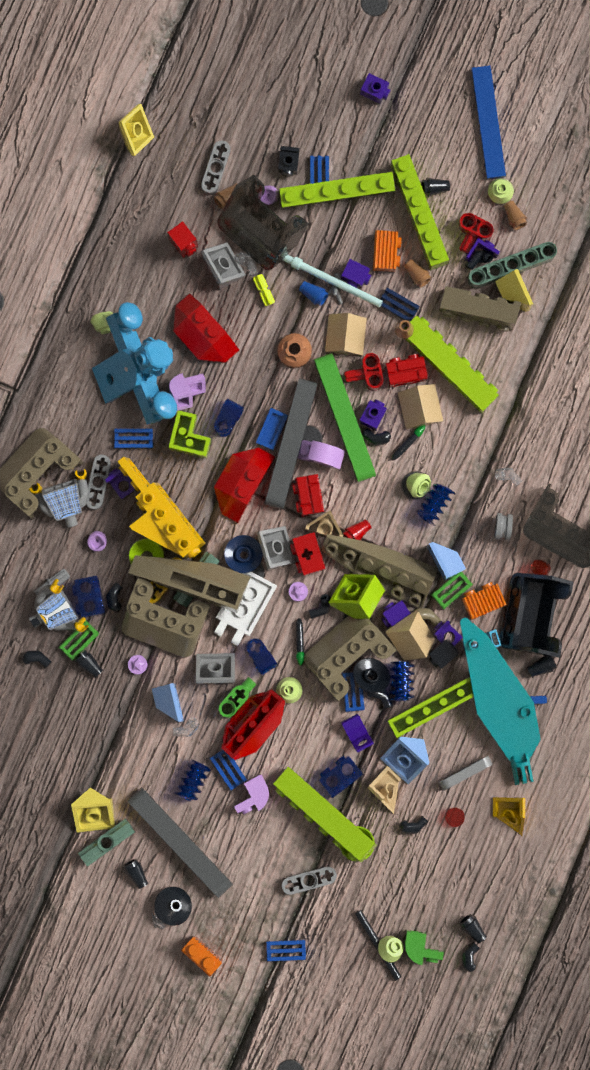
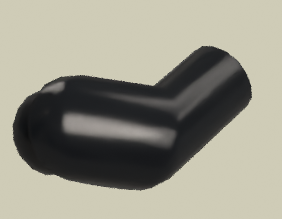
M323 594L320 597L318 607L309 610L311 619L329 612L331 597L328 594Z
M421 815L415 823H408L406 820L402 821L399 824V828L404 834H417L428 821Z

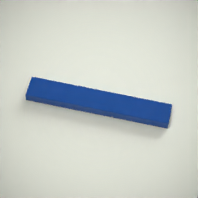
M491 65L473 67L471 70L487 180L506 177Z

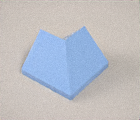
M433 542L428 544L427 548L444 581L466 569L458 552Z
M171 683L153 688L152 693L156 708L174 720L183 722L184 719L176 685Z
M401 736L380 758L407 784L429 764L424 739Z

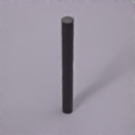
M360 910L355 915L378 952L380 940L362 910ZM383 960L394 980L400 979L402 976L394 963Z

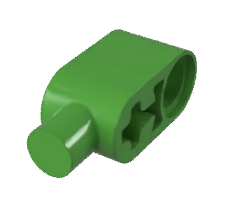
M247 677L241 685L234 687L220 703V714L227 718L234 716L248 700L250 691L257 684ZM243 689L245 690V698H239L236 702L240 704L236 707L235 703L228 699L231 696L234 699L237 696L236 690L241 691ZM226 703H230L233 706V712L228 715L222 711V707Z

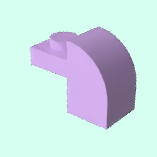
M179 374L170 381L169 391L177 403V411L193 407V396L206 392L203 374L184 378L183 374Z
M302 440L298 459L318 463L325 467L340 469L345 451L325 443Z
M262 774L244 783L251 797L234 806L237 813L242 812L243 815L253 810L252 806L254 804L258 811H260L266 805L269 798V789Z

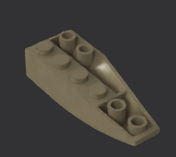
M327 534L321 549L322 552L355 574L376 575L385 589L384 594L400 601L402 600L416 608L423 607L438 571V568L403 553L346 537Z
M135 555L128 574L235 613H238L251 578L214 563Z

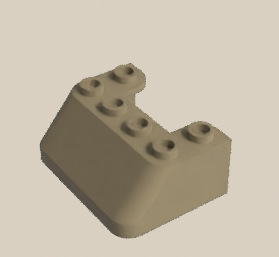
M45 428L35 430L0 468V491L31 519L35 517L33 513L38 508L39 502L29 489L53 462H56L64 470H72L78 464L81 466L84 464L75 453Z
M138 577L122 621L121 629L123 633L178 656H191L199 640L211 605L201 601H194L189 605L185 616L150 603L153 586L149 581Z
M348 616L306 652L304 662L332 696L339 701L349 691V684L341 675L346 668L368 649L380 659L390 657L397 650L369 619H354Z

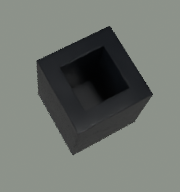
M446 639L429 653L431 656L429 660L434 667L437 668L439 666L442 669L458 656L460 652L449 639Z

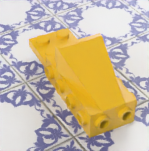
M122 457L118 461L121 465L118 468L124 476L132 479L130 483L134 489L140 491L135 496L138 500L136 504L142 511H146L143 516L129 527L183 558H194L201 552L200 548L206 544L162 486L155 482L150 484L130 458Z

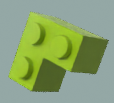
M177 411L169 450L207 459L211 438L193 434L197 421L196 414Z

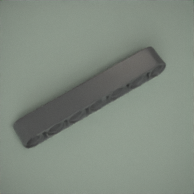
M301 378L298 380L265 505L284 509L318 383Z
M142 787L127 800L218 898L233 885Z

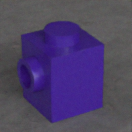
M369 73L361 88L360 95L381 104L382 100H387L391 90L388 89L389 82Z
M349 259L341 279L355 288L362 289L364 284L368 285L372 275L369 274L370 268Z
M376 399L374 402L370 400L359 423L376 431L386 413L387 408L384 407L385 404Z
M402 600L397 604L392 602L383 608L385 612L382 613L384 617L381 620L389 628L411 613Z

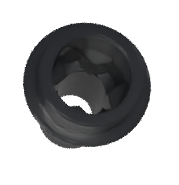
M426 178V180L421 182L424 194L428 197L450 191L449 180Z
M86 650L74 660L77 663L76 666L91 674L94 678L103 671L92 654Z
M543 656L527 667L531 677L554 672L557 665L553 657Z
M133 859L123 866L124 873L134 882L138 889L148 884L141 862H138L137 859Z
M469 914L460 921L461 930L472 937L478 944L486 939L487 936L476 916L473 917Z

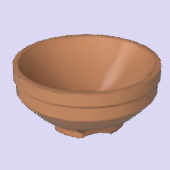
M294 333L282 338L278 344L277 353L280 361L285 366L299 368L310 360L312 347L306 337ZM291 344H298L300 346L298 354L294 355L289 352Z

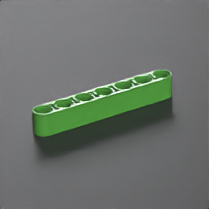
M330 353L314 359L357 481L361 482L375 477L376 473L333 354Z

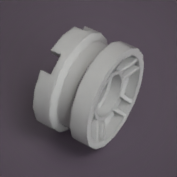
M497 513L494 533L495 540H500V538H504L507 541L511 540L513 514H507L506 516L502 513Z

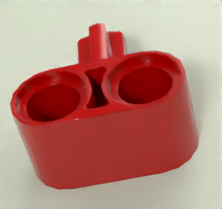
M472 213L463 214L458 225L460 231L466 235L459 250L468 254L478 238L482 241L490 240L494 231L492 224ZM469 219L473 225L465 227L462 221ZM487 228L490 234L484 236L479 230Z
M374 353L366 354L363 357L361 369L344 372L346 382L364 380L369 390H379L383 384L379 357ZM372 358L376 361V365L368 367L365 361ZM377 377L380 383L373 386L369 383V379Z

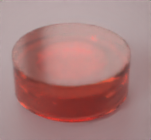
M537 559L533 561L530 569L534 574L548 575L551 567L547 562Z
M454 807L446 812L445 820L448 825L458 827L463 824L465 815L461 809Z

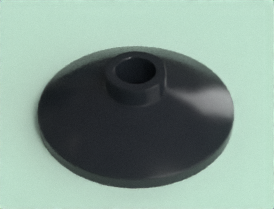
M362 659L353 669L355 683L368 693H380L390 683L388 668L377 659Z
M167 887L158 893L154 902V910L162 923L176 926L184 923L189 918L192 911V902L187 892L183 889ZM174 902L178 904L177 909H174L172 907V904Z

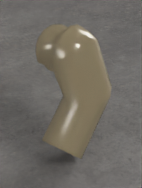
M430 608L416 609L423 620L428 619L434 627L442 621Z

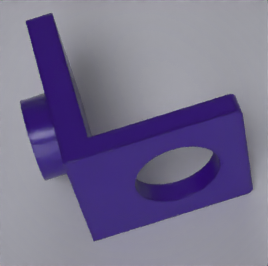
M478 238L466 256L465 261L467 262L477 247L492 253L495 258L498 257L500 251L495 249V245L490 241H482Z
M114 469L108 474L109 477L105 479L106 483L112 485L121 499L135 490L130 483L132 481L130 477L124 476L120 469ZM123 480L129 483V489L125 492L120 491L118 487L119 483Z
M448 620L445 623L441 621L434 628L436 632L433 635L441 643L445 641L444 634L446 632H452L455 635V640L452 642L454 646L462 639V636L450 625Z
M358 714L341 722L357 753L374 744ZM367 740L365 744L358 745L360 742Z

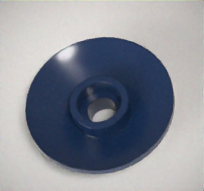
M240 535L228 542L224 551V557L227 565L233 571L249 573L260 565L263 553L256 539L251 536ZM243 552L247 553V557L245 559H242L240 557V554Z

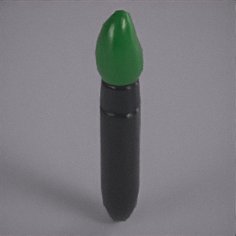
M425 425L419 426L414 430L413 434L393 453L392 460L398 459L418 437H421L426 428Z
M298 618L296 620V659L301 666L305 656L303 652L304 635L303 622Z

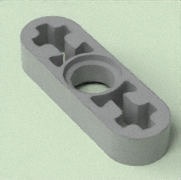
M218 141L213 147L202 180V190L208 195L215 194L219 189L231 152L230 145L226 141ZM225 146L227 151L223 152L221 159H225L224 162L218 159L219 150L217 148ZM213 163H219L222 166L219 172L215 173L211 170ZM211 176H213V185L215 186V188L211 187V189L208 190L207 185L205 184H209Z
M98 455L93 461L88 485L89 494L86 502L87 506L92 510L100 509L104 503L107 488L105 479L109 477L108 474L111 468V461L106 455ZM102 459H105V462L108 463L107 466H103L102 470L103 473L106 472L105 476L100 473L95 474V470L98 472L100 470L97 462H100ZM96 477H101L104 480V484L100 488L93 485V480ZM91 489L102 491V494H97V499L100 502L96 503L95 506H92V503L89 502L90 499L94 498L95 494L91 492Z
M486 756L441 780L439 783L443 791L491 766L492 762L489 756Z
M330 866L322 867L285 878L282 882V889L289 895L332 884L336 880L337 874L335 869ZM325 870H329L330 873L333 872L334 876H331L330 881L323 878L320 879L322 883L318 884L316 872H319V876L324 875ZM306 875H312L315 878V883L312 886L304 884L303 880ZM301 877L302 889H299V885L294 886L293 891L285 888L288 880L295 883L298 882L296 878Z

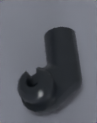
M486 250L475 251L465 266L469 270H473L478 263L491 262L493 255Z
M367 428L362 434L366 440L375 446L385 445L391 439V434L388 431L374 434Z
M116 582L106 595L108 608L115 612L119 611L122 607V604L118 602L117 595L123 588Z
M39 650L27 651L22 657V661L25 664L39 662L45 669L52 663Z
M386 689L380 693L367 692L369 698L375 697L380 699L384 709L393 706Z
M474 942L462 953V966L468 972H473L476 969L473 956L480 948Z

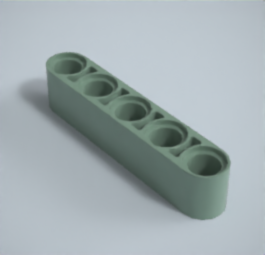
M545 242L475 268L469 273L468 284L475 289L494 283L516 269L521 273L548 263L556 256L557 247L552 242ZM549 248L553 254L546 256L543 253V249ZM532 255L535 261L529 263L526 261L525 256ZM513 261L517 264V268L510 269L507 263ZM497 268L500 274L493 276L489 270ZM477 274L481 276L482 281L476 283L472 280V276Z

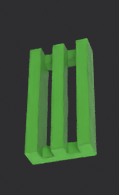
M460 572L449 579L431 596L444 610L473 584L463 572ZM461 576L462 579L450 590H448L443 596H441L440 598L437 596L448 585H450L454 580ZM464 582L467 583V585L463 589H461L445 604L442 602L461 584H463Z
M87 620L82 624L88 625L89 629L68 650L65 647L80 633L79 631L75 630L59 647L72 661L100 634ZM92 631L94 634L73 655H71L70 653Z

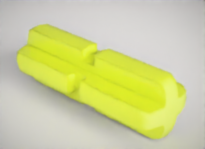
M259 274L253 277L257 290L261 292L259 295L264 306H270L275 303L270 289H267L268 285L264 276Z

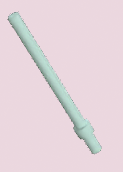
M283 252L279 255V259L291 264L292 268L301 269L377 307H380L383 302L304 263L298 257L294 258Z

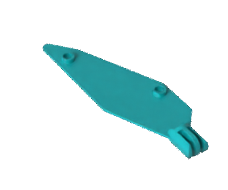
M462 618L460 626L477 715L510 761L515 785H519L517 768L519 769L522 784L527 783L524 766L527 769L529 782H534L530 758L541 740L534 702L488 635L468 618ZM473 641L477 642L475 647H471Z

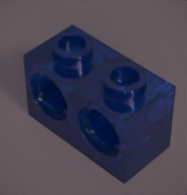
M92 576L74 580L75 585H72L74 596L78 597L79 602L76 604L77 614L81 615V618L106 614L99 577ZM84 583L91 584V591L89 593L82 592L81 587ZM87 602H94L95 609L92 612L85 610Z
M343 755L335 761L336 766L330 770L328 767L319 774L321 778L318 780L332 798L363 775L350 756L345 758ZM350 764L353 767L350 775L342 773L343 765ZM329 776L337 778L338 783L336 786L329 787L326 780Z

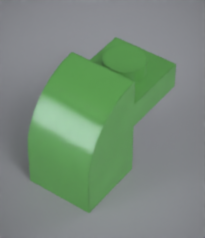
M406 930L405 950L413 962L422 965L423 957L427 958L426 961L438 963V960H443L444 952L442 950L425 948L426 932Z

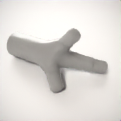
M335 273L334 277L341 280L342 274ZM332 285L331 289L327 292L328 296L333 293L337 297L339 304H343L340 288Z

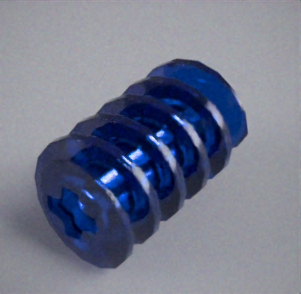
M434 483L432 486L435 491L429 490L428 493L431 497L426 496L424 498L427 504L421 503L420 506L423 510L418 509L416 512L421 519L436 526L433 520H440L437 513L444 514L441 507L447 508L445 500L452 501L449 494L455 495L456 493L442 484Z
M390 662L396 665L390 668V671L396 673L390 676L391 679L396 680V682L390 683V686L396 688L390 691V694L396 696L390 700L409 701V699L414 698V695L409 693L414 690V687L409 686V684L414 682V679L409 678V676L414 675V672L409 670V668L414 667V664L409 662Z
M191 759L194 762L193 764L187 763L191 770H184L188 777H181L180 779L184 785H177L181 792H174L175 795L192 802L191 800H198L194 793H201L198 786L205 785L201 779L208 778L204 772L211 771L208 766Z

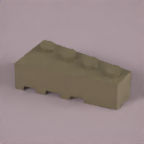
M445 286L439 308L442 315L447 317L459 316L461 320L466 322L478 321L479 325L490 327V325L497 326L498 330L505 332L513 330L521 302L514 301V304H510L505 298L498 297L491 300L486 294L475 293V296H473L470 291Z

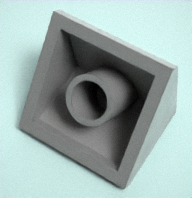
M228 242L201 251L202 258L220 290L245 276Z
M286 526L257 532L268 571L296 563L295 556L292 554L290 547L291 543Z
M235 653L196 654V684L235 683Z

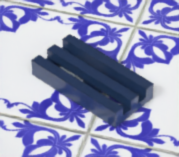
M388 287L380 299L383 302L386 300L410 314V317H407L383 302L381 304L382 308L409 322L420 308L417 304ZM390 294L391 296L395 297L396 299H398V300L402 301L403 303L407 304L408 306L414 308V310H413V311L410 310L409 308H407V307H405L404 305L398 303L397 301L393 300L392 298L388 297L387 295Z

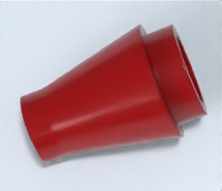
M364 519L346 528L342 534L346 538L361 540L372 527Z

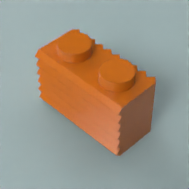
M375 230L373 271L395 272L396 267H400V256H397V248L401 249L402 237H398L397 231Z
M490 582L481 586L483 590L479 592L471 590L464 593L465 597L461 601L470 620L507 605L498 584L493 585Z
M196 935L181 949L209 977L222 964V959H219V956H216L214 951L208 949L205 943L199 941Z

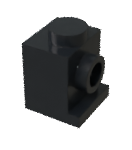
M281 146L278 172L282 173L283 176L297 174L300 148ZM292 159V162L288 164L285 160Z

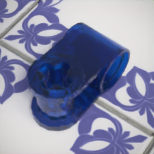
M227 398L214 423L217 435L221 437L228 436L241 417L245 407ZM226 423L227 429L224 428L221 431L219 425Z
M252 639L247 643V652L262 676L278 666L274 657L260 639ZM252 642L260 644L259 652L250 650Z

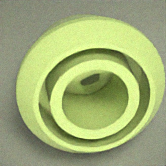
M498 178L490 183L488 195L493 202L504 204L513 197L514 189L508 180Z
M107 311L92 316L90 322L97 332H101V334L111 332L106 318L113 314V312Z
M414 473L406 481L407 489L414 498L423 497L431 487V480L427 474Z
M292 677L282 679L276 688V693L285 700V703L298 701L303 691L301 683Z
M394 936L383 937L378 944V952L381 958L387 962H395L400 959L404 949L401 940Z

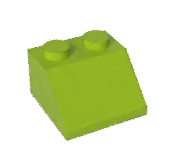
M344 574L329 604L354 619H370L385 589L376 575Z

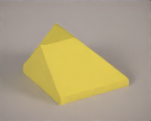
M137 104L119 121L121 135L132 156H135L154 138L141 104Z
M518 269L495 281L502 298H505L508 303L514 304V301L521 302L520 310L527 312L531 309L533 302Z
M91 787L71 804L77 832L111 829L115 826L112 798L103 796Z

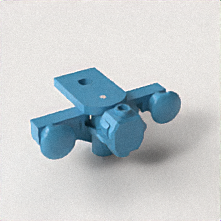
M125 302L121 304L117 313H113L106 318L119 352L92 368L105 404L110 403L133 389L147 425L159 422L164 418L171 419L176 415L177 403L171 394L164 391L160 392L156 382L157 376L164 374L165 370L173 362V351L168 347L167 342L160 339L155 340L152 337L143 340L141 344L137 331H132V329H138L143 321L142 313L135 304Z

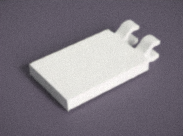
M253 572L242 573L251 578L238 613L221 608L216 616L220 623L215 630V634L221 637L227 625L237 630L231 643L237 646L244 634L250 637L277 588V585Z

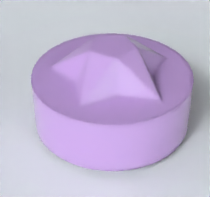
M268 185L260 189L259 199L263 204L271 205L278 200L279 193L274 186Z
M100 531L92 532L87 540L88 547L93 551L103 550L107 543L105 534Z
M295 582L289 588V596L294 601H303L308 595L306 585L301 582Z
M140 655L131 657L128 662L129 670L137 675L144 673L148 666L146 659Z

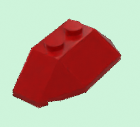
M188 294L175 306L173 332L198 360L226 363L240 351L227 332L191 294Z
M261 448L232 454L214 486L222 515L239 523L273 463L275 456Z
M272 689L250 696L226 724L221 749L234 760L256 753L280 725L285 700Z

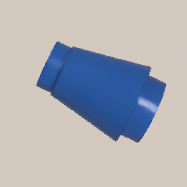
M306 281L299 288V291L314 305L322 306L328 297L326 289Z

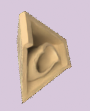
M330 510L305 527V531L315 532L323 536L328 534L343 537Z
M387 766L367 788L394 814L398 786L401 779Z

